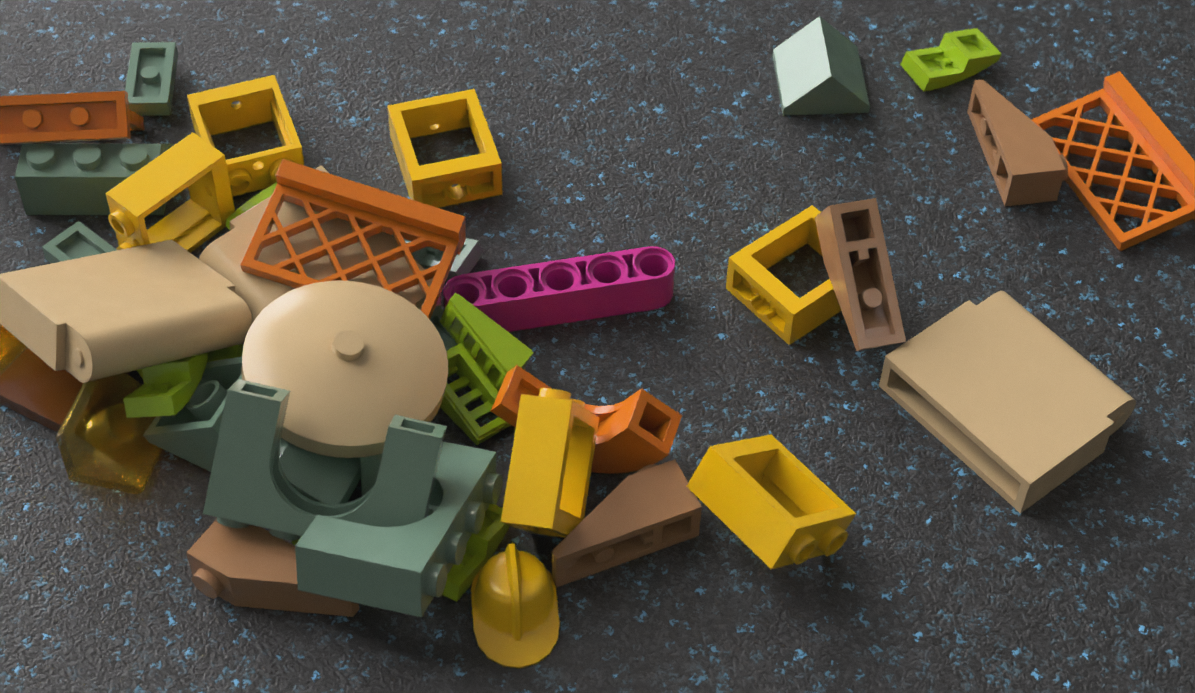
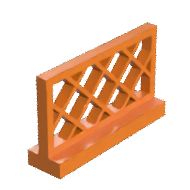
M1120 71L1104 78L1103 89L1031 119L1043 130L1052 126L1070 129L1067 140L1052 137L1059 155H1064L1066 161L1070 153L1094 158L1090 170L1071 166L1067 161L1068 176L1066 183L1119 251L1192 219L1195 221V160ZM1098 106L1108 116L1106 123L1082 119L1084 112ZM1077 130L1102 135L1099 145L1094 146L1074 142ZM1108 136L1128 140L1132 145L1130 152L1105 148ZM1106 160L1126 164L1123 175L1118 176L1098 172L1100 161ZM1132 166L1151 169L1156 174L1155 182L1129 178ZM1093 183L1118 188L1115 200L1094 196L1091 192ZM1130 190L1150 194L1147 207L1121 202L1124 191ZM1157 196L1177 200L1182 208L1173 212L1154 209L1153 207ZM1117 214L1141 218L1143 221L1141 226L1123 233L1116 224L1115 219Z
M126 91L0 96V145L131 139L130 131H144V117L129 109L128 92Z
M283 159L276 173L277 185L240 264L242 271L293 288H299L317 282L348 281L351 278L373 270L381 287L396 294L419 284L425 296L421 311L431 319L456 254L460 255L466 240L465 216ZM286 201L302 206L308 218L283 227L277 215L283 202ZM335 218L348 221L353 232L328 242L320 224ZM274 224L276 231L270 233ZM314 228L322 245L296 255L288 238ZM381 232L393 235L399 247L374 257L366 238ZM279 241L283 242L290 256V259L275 265L257 261L263 248ZM359 242L368 260L342 270L334 252ZM427 246L444 251L439 264L420 271L411 254ZM327 255L336 273L321 280L307 277L302 265ZM405 257L413 275L389 285L380 266ZM296 268L298 273L291 272L290 270ZM433 278L429 288L426 281Z

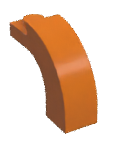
M516 365L506 373L491 412L516 428L521 394L539 396L540 388L551 387ZM642 388L624 401L614 405L595 406L585 404V409L599 417L591 472H633L647 465H653L667 457L682 415Z

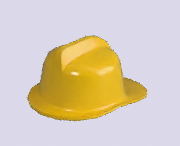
M515 543L508 544L505 552H500L490 558L473 579L471 588L473 627L478 647L488 659L503 667L523 668L535 665L547 657L558 641L559 614L557 594L552 575L545 565L534 555L525 551H518Z

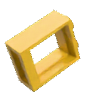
M275 75L187 95L195 134L213 147L215 146L211 135L273 121L282 147L226 160L232 197L266 189L276 183V173L283 159L304 165L302 146ZM234 101H240L238 104H232Z
M475 89L387 106L390 138L411 200L439 208L503 195L502 163ZM471 127L480 154L419 166L410 138Z
M194 132L105 193L110 210L108 220L116 233L119 245L116 248L117 250L173 240L191 253L226 227V219L235 212L225 155ZM188 187L190 199L152 227L146 229L144 218Z
M813 205L736 252L728 260L726 289L788 345L841 311L830 279L799 298L767 270L807 243L822 255L815 217L821 212Z
M540 388L539 396L521 394L501 516L502 523L531 534L565 538L584 520L599 417L584 408L585 402L571 399L570 392L552 388Z
M772 434L710 446L686 486L771 570L793 563L798 565L807 559L821 555L830 556L834 554L847 540L848 533L846 529L856 515L845 502Z

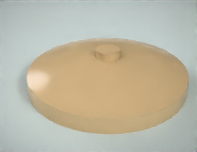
M343 280L325 281L291 290L278 297L262 310L252 323L245 338L241 373L242 380L290 390L281 435L282 439L299 448L320 455L356 458L383 453L388 426L394 415L431 423L444 398L448 378V358L444 342L436 327L419 308L405 298L382 287L367 283Z

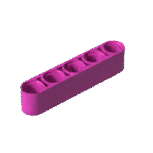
M649 246L461 274L448 280L443 288L444 310L449 299L457 293L506 331L511 332L659 309L670 303L673 297L675 259L666 249L658 246Z

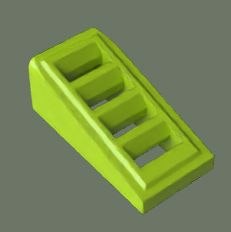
M455 293L449 299L439 322L457 344L462 343L499 392L506 373L516 365L525 369L534 352L461 295Z
M459 343L446 352L448 358V377L457 373L460 378L450 384H446L444 398L440 407L476 445H479L508 428L511 424L500 417L482 427L476 422L478 418L491 411L498 390L464 345ZM467 385L472 389V391L459 398L455 394V392ZM479 398L484 402V404L470 412L465 407Z

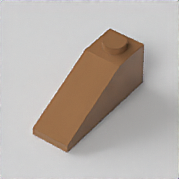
M983 79L974 80L967 112L1004 206L1057 201L1063 181H1066L1068 176V165L1065 156L1059 155L1052 137Z
M876 198L828 206L815 217L824 265L856 351L906 342Z
M675 459L660 465H647L636 473L627 476L552 550V578L556 587L699 536L702 506L696 495L686 487L688 481Z
M216 519L186 552L193 584L200 592L210 598L215 599L219 596L229 603L241 607L354 617L359 610L358 603L299 591L297 586L295 546L271 535L269 531L262 527L249 524L246 528H232L218 523Z

